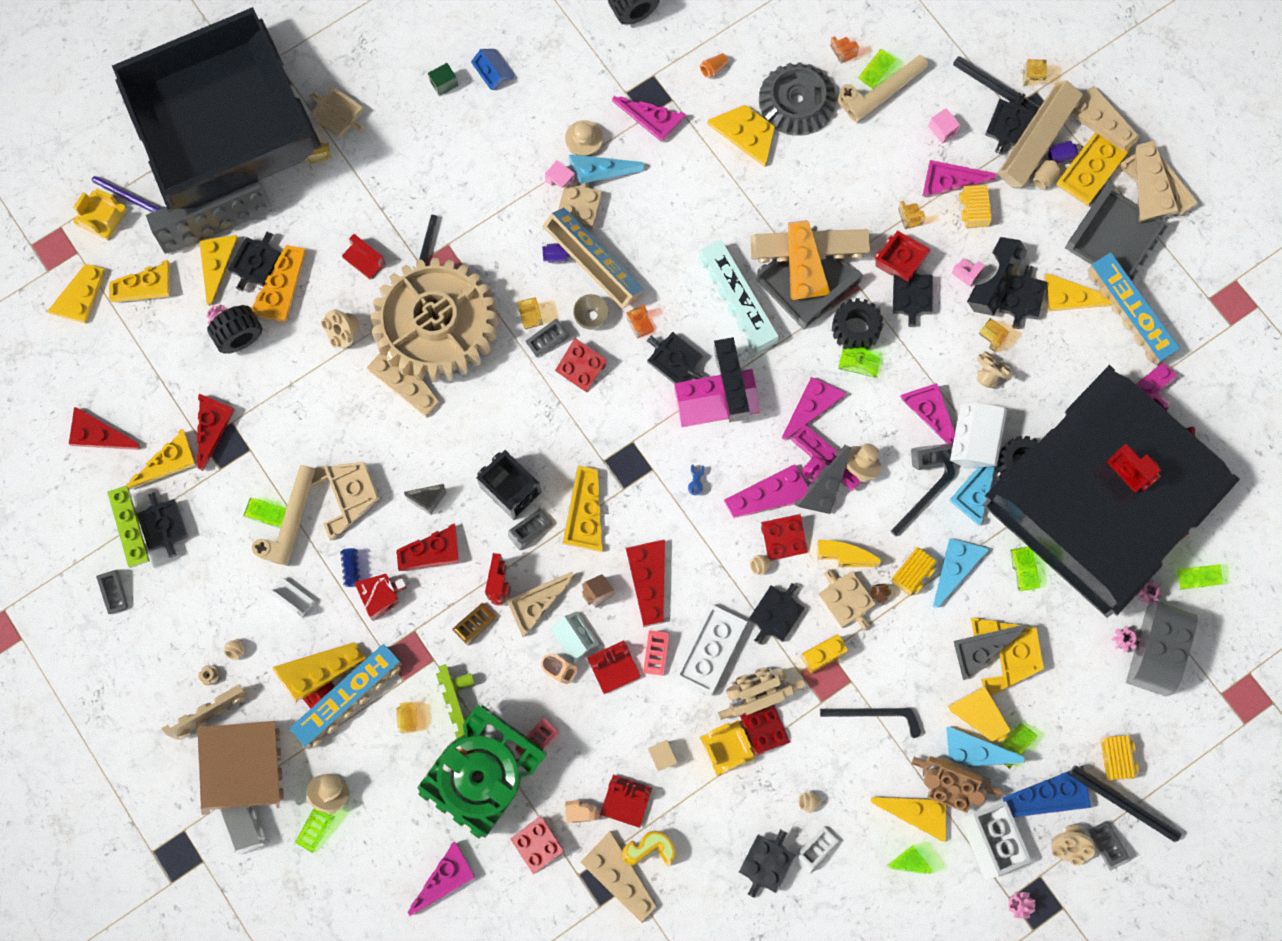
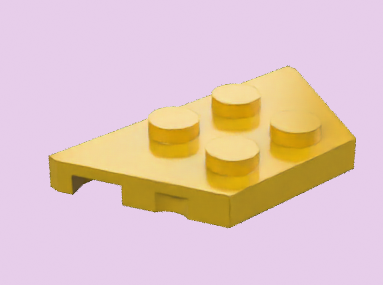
M746 105L732 109L707 121V125L762 166H766L774 133V125Z

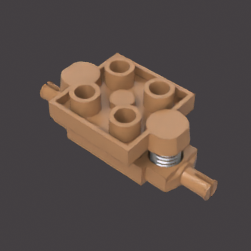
M915 756L913 757L911 765L923 768L924 784L930 788L927 796L928 799L968 813L971 804H983L988 793L999 798L1002 794L1003 789L992 786L991 778L981 775V771L943 757L938 759L930 756L926 761Z

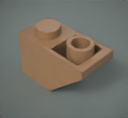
M603 574L582 583V597L588 605L593 604L595 608L615 594V590Z

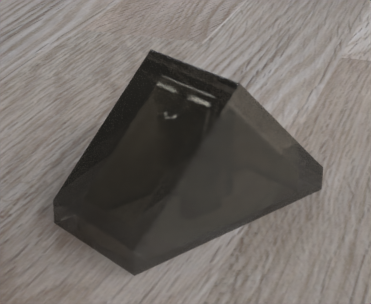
M440 484L405 491L404 495L407 501L431 515L447 491L445 485Z

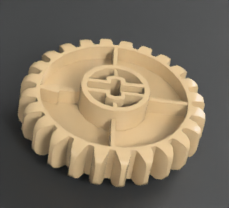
M432 258L430 266H426L423 260H418L414 270L408 265L403 266L402 277L397 274L390 275L389 278L392 286L382 285L379 290L382 298L374 299L373 306L375 312L370 316L374 326L372 329L373 338L378 342L377 347L380 354L387 355L388 364L392 367L399 365L401 374L405 376L414 371L415 378L419 381H422L425 375L429 374L432 382H438L440 374H444L448 381L453 380L455 370H458L462 375L467 374L468 363L473 366H479L481 364L479 353L483 355L490 353L489 342L496 340L497 333L495 327L499 325V317L495 313L497 311L496 300L491 297L490 286L482 284L481 276L478 273L470 275L469 267L466 265H462L456 270L454 260L450 259L446 261L444 266H440L438 258Z

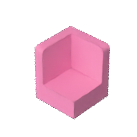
M944 109L931 118L929 128L944 143L958 133L960 124L948 109Z
M556 160L545 173V180L551 186L556 183L561 188H564L569 181L571 183L575 182V173Z
M963 258L959 264L954 266L952 274L971 287L982 273L985 265L978 261L974 266Z

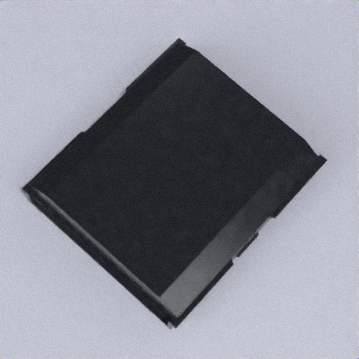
M253 7L112 65L117 78L115 79L139 140L143 142L149 157L148 163L168 212L176 209L201 206L297 165L308 158L315 150L322 147L300 98L295 97L289 85L288 76L283 67L284 64L262 18H258Z
M1109 364L1065 410L1066 416L1054 429H1051L1036 444L1035 448L1030 447L986 493L985 497L987 500L982 504L1106 618L1113 613L1118 616L1163 566L1162 560L1191 528H1197L1240 480L1235 474L1231 473L1222 459L1133 381L1115 372V369ZM1125 444L1133 448L1140 459L1147 454L1149 458L1156 461L1161 470L1158 473L1161 477L1146 490L1140 488L1135 493L1107 463Z

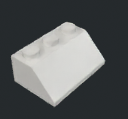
M978 402L961 404L950 461L964 468L997 466L1007 409Z
M1006 801L960 819L985 880L1032 862Z
M254 807L216 809L231 853L242 855L265 845L263 841L265 834L262 827L257 825L256 819H258V815Z

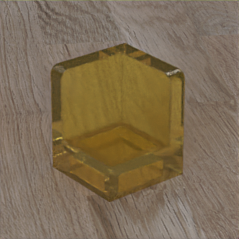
M1027 59L1023 69V86H1027L1029 80L1045 81L1047 77V60Z
M905 201L900 202L898 210L904 230L922 226L926 217L924 211H919L918 204L906 205Z
M536 297L517 302L524 329L543 325Z
M990 318L980 330L979 335L991 343L989 349L996 352L1010 331Z

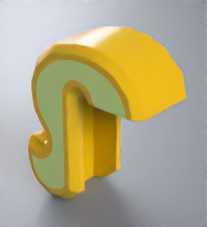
M654 830L647 832L640 839L638 846L635 845V841H630L622 850L621 855L622 860L626 864L633 866L656 849L666 866H669L675 859L676 850L673 842L666 834Z

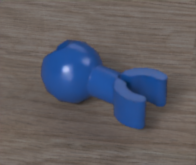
M692 464L690 471L693 479L688 484V491L691 495L697 496L704 489L700 480L704 475L705 467L702 465L701 471L696 474L694 464Z

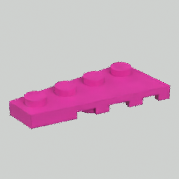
M794 464L724 499V503L732 518L735 519L765 510H774L778 507L794 505L797 499L801 500L808 492V486Z

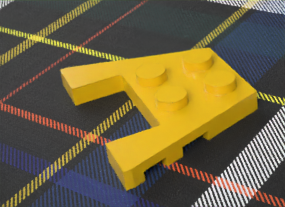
M975 617L971 618L974 636L1020 626ZM1026 626V630L999 652L1003 676L981 679L982 686H986L991 696L1044 670L1037 628Z

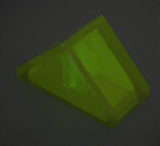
M865 348L844 349L841 353L838 369L877 378L881 358Z
M913 845L890 861L886 869L932 874L931 867Z

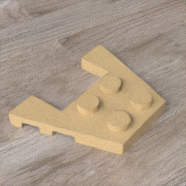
M365 462L314 468L315 472L311 487L329 479L342 515L323 523L331 541L335 540L379 500Z

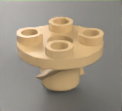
M577 121L566 131V147L574 155L592 157L602 147V130L592 121Z
M334 309L327 312L325 318L321 320L322 328L326 331L332 347L346 348L353 343L354 332H357L359 329V321L354 315Z
M984 351L977 357L978 362L984 366L982 370L977 372V381L984 387L992 388L993 386L996 387L999 383V377L1011 380L1013 377V372L1010 370L1011 366L1004 361L999 363L993 359L994 356Z
M866 443L862 447L852 446L845 468L862 482L875 479L881 472L878 448L870 443Z
M335 774L319 775L310 781L307 787L306 800L315 809L332 815L346 805L349 798V788L345 781Z
M1076 824L1066 826L1062 833L1053 838L1051 846L1053 856L1069 861L1075 866H1080L1084 861L1091 859L1095 854L1096 848L1094 841L1085 835V831L1081 826Z

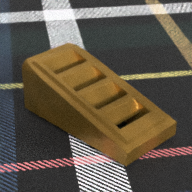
M482 602L452 630L468 646L497 617ZM481 610L489 617L487 620L479 614ZM475 616L482 622L481 625L473 619ZM469 622L476 627L474 631L467 625ZM463 627L470 633L468 636L461 630Z

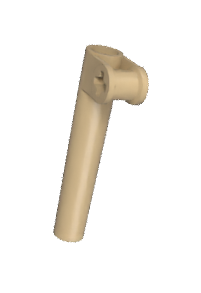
M918 55L864 96L853 85L846 84L840 89L837 102L850 119L857 123L928 67V62L922 55Z
M305 465L299 466L277 541L257 539L252 544L254 555L279 565H289L313 480L314 468ZM265 546L267 548L266 551H259V547Z

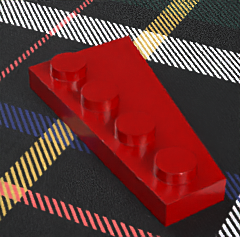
M665 539L626 548L643 628L662 624L664 619Z

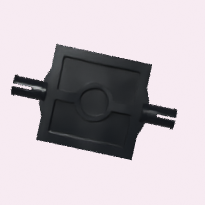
M1018 92L1015 102L999 99L985 133V136L998 141L996 153H998L1001 147L999 154H1003L1005 145L1015 146L1034 117L1035 111L1026 109L1022 105L1026 96L1024 93L1019 100L1021 92Z
M266 231L262 241L245 237L228 268L230 273L241 278L236 286L237 290L243 292L248 282L262 287L266 284L267 277L271 275L275 268L274 265L281 255L280 251L269 245L274 236L272 233Z
M1029 265L1025 266L1024 276H1014L1009 290L1005 293L1001 302L999 312L1007 313L1014 317L1012 325L1014 329L1017 322L1016 329H1020L1022 319H1039L1047 281L1032 277L1033 266H1030L1029 273Z
M916 271L909 282L893 274V314L907 315L908 327L912 326V320L913 327H916V316L932 314L933 275L917 274Z
M673 331L661 342L652 335L647 339V342L655 347L654 353L649 357L647 363L673 384L682 382L689 375L694 379L703 378V375L695 370L703 355Z
M156 492L148 494L151 506L144 511L136 513L148 550L151 552L166 547L168 557L172 558L177 556L173 544L189 536L177 501L172 499L167 502H159Z
M791 583L786 592L779 591L770 585L748 619L760 630L754 639L756 643L758 642L759 645H762L767 635L776 638L780 642L785 640L805 609L793 598L794 593L799 588L797 585L794 587L795 584Z
M780 829L775 840L767 839L760 834L756 836L739 870V873L748 877L753 882L747 893L749 896L756 898L760 887L767 888L774 893L778 892L796 857V854L787 850L782 844L788 834L786 831Z

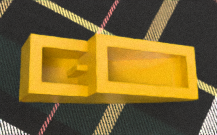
M818 539L817 560H837V568L878 567L880 565V558L857 546L833 540Z

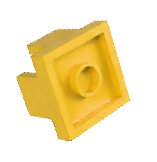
M98 188L95 191L93 190L89 196L83 192L73 207L77 212L73 223L108 241L126 213L127 207L118 203L112 195Z
M738 720L710 730L708 734L700 737L716 776L755 760L749 740Z

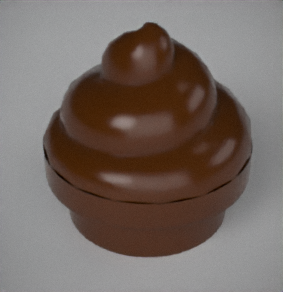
M886 583L875 584L872 586L871 595L879 604L884 605L892 594L891 589Z

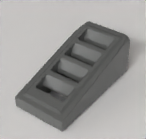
M556 318L525 342L534 355L538 357L567 339L570 334L562 322ZM557 327L561 334L558 335L554 329ZM548 332H551V334L553 335V340H551V338L547 334ZM544 336L548 343L545 345L540 337ZM537 340L542 348L538 349L534 341Z
M953 443L911 448L912 467L917 470L943 466L939 458L936 460V452L938 451L939 453L946 450L951 456Z
M538 509L508 531V538L518 550H521L553 523L541 509ZM537 517L543 523L542 526L535 520ZM532 523L536 530H534L529 524ZM523 528L529 532V535L524 532Z
M118 569L97 575L96 578L108 615L128 609ZM114 577L115 581L105 584L104 580ZM117 586V589L107 592L108 587ZM119 593V597L109 600V595ZM121 600V605L111 607L110 603Z
M1108 821L1088 830L1110 871L1129 862L1130 857ZM1104 830H1107L1108 833L1099 838L1096 835ZM1109 838L1112 839L1111 842L1105 845H1102L1101 843ZM1113 846L1116 847L1115 850H1113V851L1107 853V851H1106L1107 849H1109V848H1111V847H1113ZM1120 854V858L1114 861L1111 860L1112 857Z

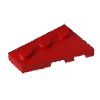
M455 523L440 532L431 533V536L425 539H418L397 549L398 570L406 571L459 563Z

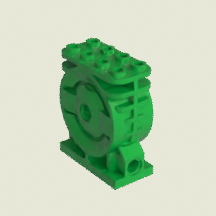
M478 702L463 723L464 735L456 738L445 748L417 789L419 790L418 795L426 801H429V799L436 803L435 807L444 814L449 812L453 815V820L462 827L464 824L471 829L470 833L480 839L481 837L486 838L489 835V832L511 804L518 792L521 777L532 775L546 757L547 751ZM489 722L490 725L503 733L504 737L500 739L494 735L481 732ZM468 728L475 733L468 734ZM507 740H512L525 749L518 759H516L514 752L506 743ZM460 746L466 751L485 749L494 753L502 761L506 772V780L512 784V787L510 788L502 782L500 764L493 756L485 752H472L465 755L457 747ZM444 764L454 771L455 786L464 797L473 801H483L491 798L497 804L493 805L490 802L471 804L462 800L453 790L450 773L444 770ZM522 766L526 771L519 772V767ZM473 772H483L484 779L482 781H475L472 777Z

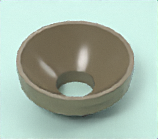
M588 294L576 301L573 314L576 322L581 327L593 330L605 324L609 316V308L602 297ZM595 311L597 318L595 320H588L586 318L587 312Z

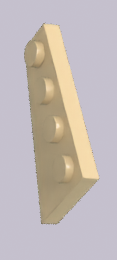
M1095 86L1082 95L1079 105L1070 114L1071 117L1124 152L1138 141V134Z
M1155 140L1136 145L1134 150L1139 223L1177 213L1178 208Z
M1134 154L1120 163L1118 167L1137 181ZM1160 155L1178 208L1177 214L1181 216L1195 207L1198 202Z
M379 353L366 367L370 373L424 417L427 418L439 404V401L423 380H416L414 371L406 376L401 374L399 365L392 367L388 364L387 355Z
M238 684L215 697V703L201 705L197 708L194 715L186 716L185 714L178 718V724L171 728L169 725L162 727V730L166 736L182 740L191 734L190 731L194 728L205 726L211 717H217L225 713L228 706L232 704L237 705L242 702L244 696L248 693L243 686Z
M609 831L580 863L642 923L656 906L631 865L626 864L622 860V850Z

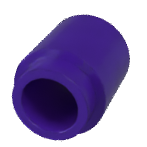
M1072 141L1052 145L1047 152L1049 161L1052 160L1059 164L1074 160L1078 154L1077 145L1073 144Z
M549 243L547 246H542L543 262H567V258H570V255L559 243Z

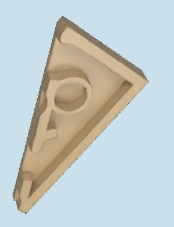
M569 572L507 600L522 637L527 635L575 578L573 572Z

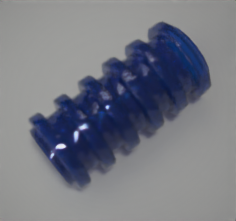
M347 548L340 551V555H342L341 561L343 562L341 567L344 568L342 570L344 574L342 578L345 580L343 586L356 587L354 583L360 581L359 578H361V575L358 574L360 572V568H358L359 562L357 561L359 556L356 555L358 550L355 548Z

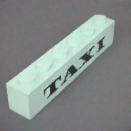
M720 239L700 249L699 261L703 268L706 267L708 269V276L713 284L716 283L718 286V294L722 300H726L730 315H735L739 330L745 332L749 347L751 349L754 348L756 353H759L778 342V335L722 240Z

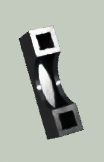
M1006 237L999 238L992 252L999 263L996 274L989 281L975 285L967 300L974 312L994 316L997 309L1001 306L1005 293L1008 292L1022 260L1026 257L1027 250L1021 240Z
M734 337L714 340L713 349L722 379L729 423L749 419L750 410Z

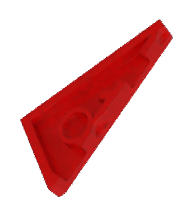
M199 393L197 468L203 471L235 410Z
M74 407L69 437L70 446L140 450L139 443L79 408Z

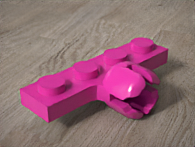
M1161 363L1136 385L1167 411L1169 402L1159 393L1177 379V374L1164 363Z
M804 425L791 439L793 443L810 456L811 459L803 467L802 473L806 479L814 473V478L810 481V483H813L826 465L830 466L835 460V454L838 451L807 425ZM845 468L841 483L853 491L862 481Z

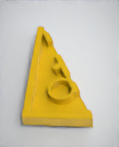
M237 235L199 241L208 306H211L213 301L216 300L219 284L224 279L228 268L227 265L232 258L231 253L234 245L238 242Z
M1048 273L1044 275V281H1047L1046 295L1049 311L1107 307L1112 304L1108 298H1104L1096 290Z
M180 429L178 431L179 434L170 443L167 442L162 450L157 452L146 463L147 466L139 474H135L130 479V482L126 484L130 490L196 465L184 429Z
M871 797V803L878 808L893 814L900 820L915 826L920 831L935 837L939 841L946 842V805L928 799Z

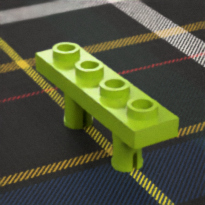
M125 485L108 491L107 494L128 567L133 568L150 562L129 487Z
M444 664L438 666L440 672L436 673L439 685L444 684L446 692L442 693L445 704H450L452 711L448 713L451 723H456L458 731L455 732V735L458 738L464 735L463 723L468 717L465 718L462 715L456 693L459 689L474 685L471 673L456 678L450 677L447 665Z

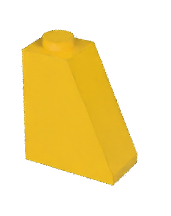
M985 685L948 705L952 713L991 741L997 739L1000 742L1009 737L1008 733L1011 730Z

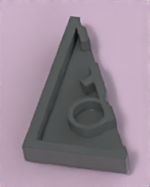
M844 444L835 454V460L830 466L826 465L815 481L807 487L808 492L801 500L797 499L794 504L795 506L827 514L831 513L852 447Z
M1025 624L953 641L963 680L968 679L1026 630Z

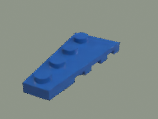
M1070 771L1002 797L1003 802H1007L1013 818L1091 808L1087 786L1069 775Z

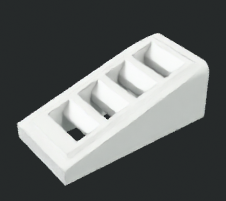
M824 826L800 850L794 861L809 874L836 846L839 840ZM821 835L830 843L829 846L820 838ZM817 842L825 851L822 852L814 843ZM810 848L818 856V858H816L808 849Z

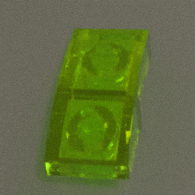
M881 48L859 75L858 79L873 90L896 59Z
M250 498L243 516L263 524L281 528L287 508Z
M1028 546L1010 549L1012 568L1016 571L1018 590L1026 591L1040 588L1033 551Z
M1220 564L1177 569L1180 590L1223 585Z
M1020 723L1000 747L1022 756L1038 735ZM1004 764L1009 769L1014 766V764Z

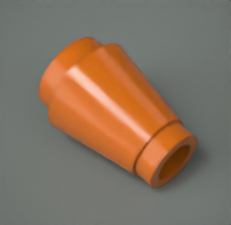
M724 53L702 61L700 65L701 73L706 78L714 77L728 63V58Z

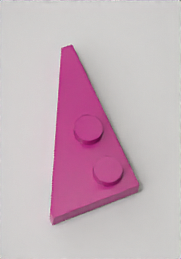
M614 96L612 98L614 104L660 142L686 118V114L681 111L676 113L668 111V108L656 107L653 104L641 101L637 103L621 96Z
M930 160L922 196H931L961 189L968 185L991 182L995 180L996 173Z
M811 377L782 435V439L786 440L792 437L804 425H808L838 400L843 399L846 392Z
M937 383L900 395L901 400L947 444L954 442L955 432Z
M456 841L450 845V848L438 863L435 871L432 872L418 897L411 904L407 912L409 916L414 915L475 878Z

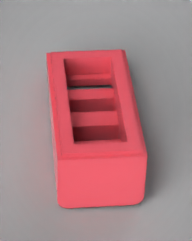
M649 630L643 673L664 675L669 633ZM652 638L663 639L664 643L652 642ZM651 647L663 648V652L651 650ZM650 655L661 656L662 659H650ZM648 664H658L661 666L660 668L648 667Z
M543 718L526 737L532 739L537 745L545 749L559 733ZM543 727L550 733L548 737L541 731ZM537 733L545 740L543 743L535 737ZM519 745L515 747V750L521 755L524 749Z

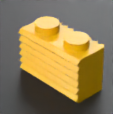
M987 184L964 186L962 192H959V203L963 204L964 209L961 210V221L965 222V228L989 226L991 210Z
M916 547L892 577L891 582L909 596L913 592L917 594L924 585L921 581L925 576L930 578L935 572L936 568L933 566L937 561L919 547Z
M836 634L803 652L800 657L809 673L812 674L817 669L823 668L824 665L827 666V664L845 656L848 649L840 635Z
M1130 735L1102 738L1100 742L1106 780L1117 781L1136 778L1139 768L1137 761L1133 760L1135 743L1133 740H1130Z

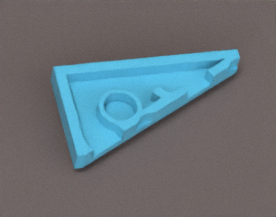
M569 155V162L580 184L644 171V164L639 161Z
M995 466L978 467L949 499L954 506L978 526L983 520L985 507L982 504L987 500L985 495L990 490Z
M949 538L932 607L937 608L984 556L988 548Z
M946 727L949 760L967 767L1025 763V758L1021 755L951 727Z

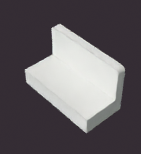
M282 577L273 589L269 587L266 589L270 595L301 618L315 603Z

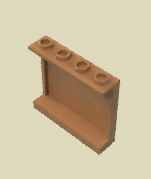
M275 721L197 727L201 815H208L210 810L271 804H276V808H280V801L284 800L283 788H279V781L282 780V768H278L277 761L281 760V748H276V741H280L279 728H275Z

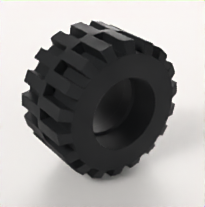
M608 0L610 8L622 25H632L644 20L654 12L660 0Z
M856 298L854 302L852 299H849L846 304L843 302L840 305V309L837 308L832 322L833 338H837L836 343L838 345L843 344V349L845 350L850 348V352H855L856 349L859 352H863L864 348L869 350L872 345L877 343L883 328V316L880 315L881 311L879 308L875 309V304L873 302L868 304L866 299L860 301V298ZM852 318L862 319L868 325V330L862 333L853 332L848 328L846 322Z
M240 305L231 307L218 314L209 323L207 332L220 353L230 354L243 350L255 342L261 335L263 327L250 306Z
M1017 436L1015 440L1013 438L1010 439L999 452L998 466L996 467V473L1000 472L999 479L1014 465L1012 456L1017 454L1024 455L1030 447L1035 448L1038 439L1030 440V436H1025L1022 439V436Z

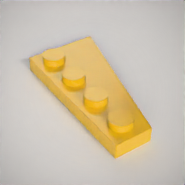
M578 465L562 544L602 552L598 470Z
M353 642L273 666L272 670L296 703L360 665L366 660V657L357 644Z

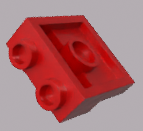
M897 230L893 236H889L884 249L879 250L875 255V267L891 276L895 274L909 282L930 254V249Z
M1127 444L1121 447L1107 461L1135 493L1140 488L1146 490L1161 477L1158 474L1161 470L1155 460L1149 458L1147 454L1140 459L1136 451Z
M493 553L485 594L488 600L491 601V604L503 606L505 598L510 596L511 586H509L505 576L507 565H505L502 555L498 553Z

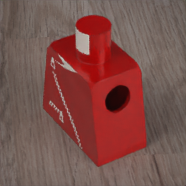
M387 574L354 583L372 621L398 605L400 601L396 593L407 589L403 578L391 582Z

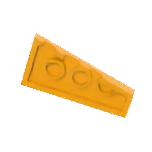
M809 221L788 222L790 294L792 300L827 295L830 291Z
M285 246L274 265V270L267 277L266 284L256 296V301L251 307L256 317L287 323L306 254L305 248Z

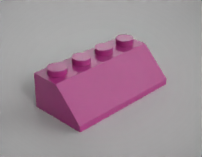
M753 369L743 370L741 373L750 410L749 415L758 414L760 411ZM721 375L674 383V393L682 428L728 419Z

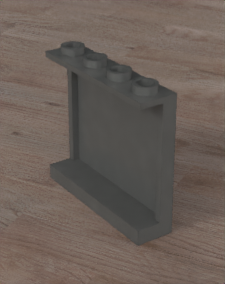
M1108 182L1069 239L1065 249L1091 265L1111 252L1132 281L1138 273V270H1136L1138 264L1142 266L1148 258V255H1146L1148 249L1152 251L1158 243V240H1156L1158 234L1162 236L1168 228L1166 222L1169 217H1166L1164 221L1157 218L1139 223L1138 205L1113 191L1115 185Z
M815 225L811 230L817 231V226ZM826 256L825 260L820 261L830 293L824 296L792 300L790 294L789 261L777 262V259H772L768 265L763 264L757 271L756 280L804 330L861 282L863 274L858 269L854 272L843 259H833V256Z

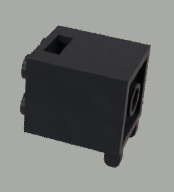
M506 450L502 453L498 452L492 458V463L487 467H482L477 473L476 479L479 487L513 520L542 493L540 483ZM505 470L509 475L495 488L490 483Z

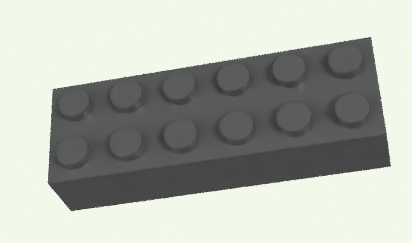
M259 180L196 208L176 209L168 212L167 207L146 214V218L152 234L163 252L167 254L252 218L266 214L273 209Z

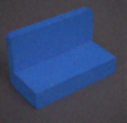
M495 48L480 49L471 61L490 90H496L503 80L515 77Z

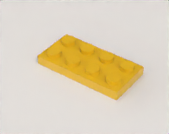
M1094 133L1056 185L1089 206L1131 150L1132 146L1124 152L1097 133Z

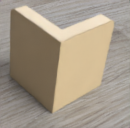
M667 740L648 748L657 771L677 765Z

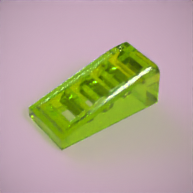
M313 808L295 843L313 853L335 819V816ZM319 814L326 819L325 822L317 819V815ZM315 822L319 824L320 826H322L321 829L319 830L315 828L314 826H312V823ZM310 829L317 833L316 838L307 833V831ZM304 836L313 841L312 845L302 840Z

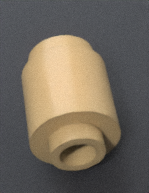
M1052 160L1044 161L1033 176V184L1039 189L1049 187L1060 173L1059 165Z

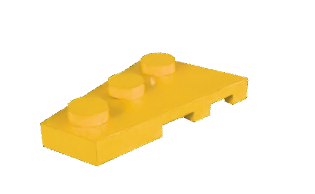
M168 259L153 268L151 266L144 268L145 271L135 275L131 273L110 281L109 300L111 303L170 297V263Z
M85 264L47 312L51 315L86 324L105 275V269Z

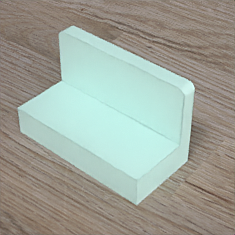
M578 611L564 616L551 628L572 662L577 661L584 653L599 646V643Z

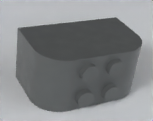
M1156 600L1148 605L1138 637L1140 640L1136 644L1137 648H1135L1126 683L1165 697L1174 693L1185 671L1197 627L1198 615Z

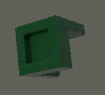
M448 63L428 72L429 81L438 96L458 86L457 77Z

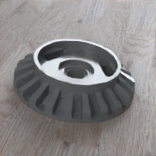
M802 62L797 64L787 63L786 66H779L775 71H771L768 77L763 80L759 91V108L764 119L774 125V129L792 136H804L819 131L830 121L835 111L837 96L834 84L830 82L828 75L822 73L821 69H815L811 64H808V66L803 65ZM797 77L784 85L780 84L788 78ZM815 89H820L821 104H815ZM794 95H801L803 100L795 102L792 97ZM780 106L789 109L790 111L796 113V115L784 111L782 108H780Z

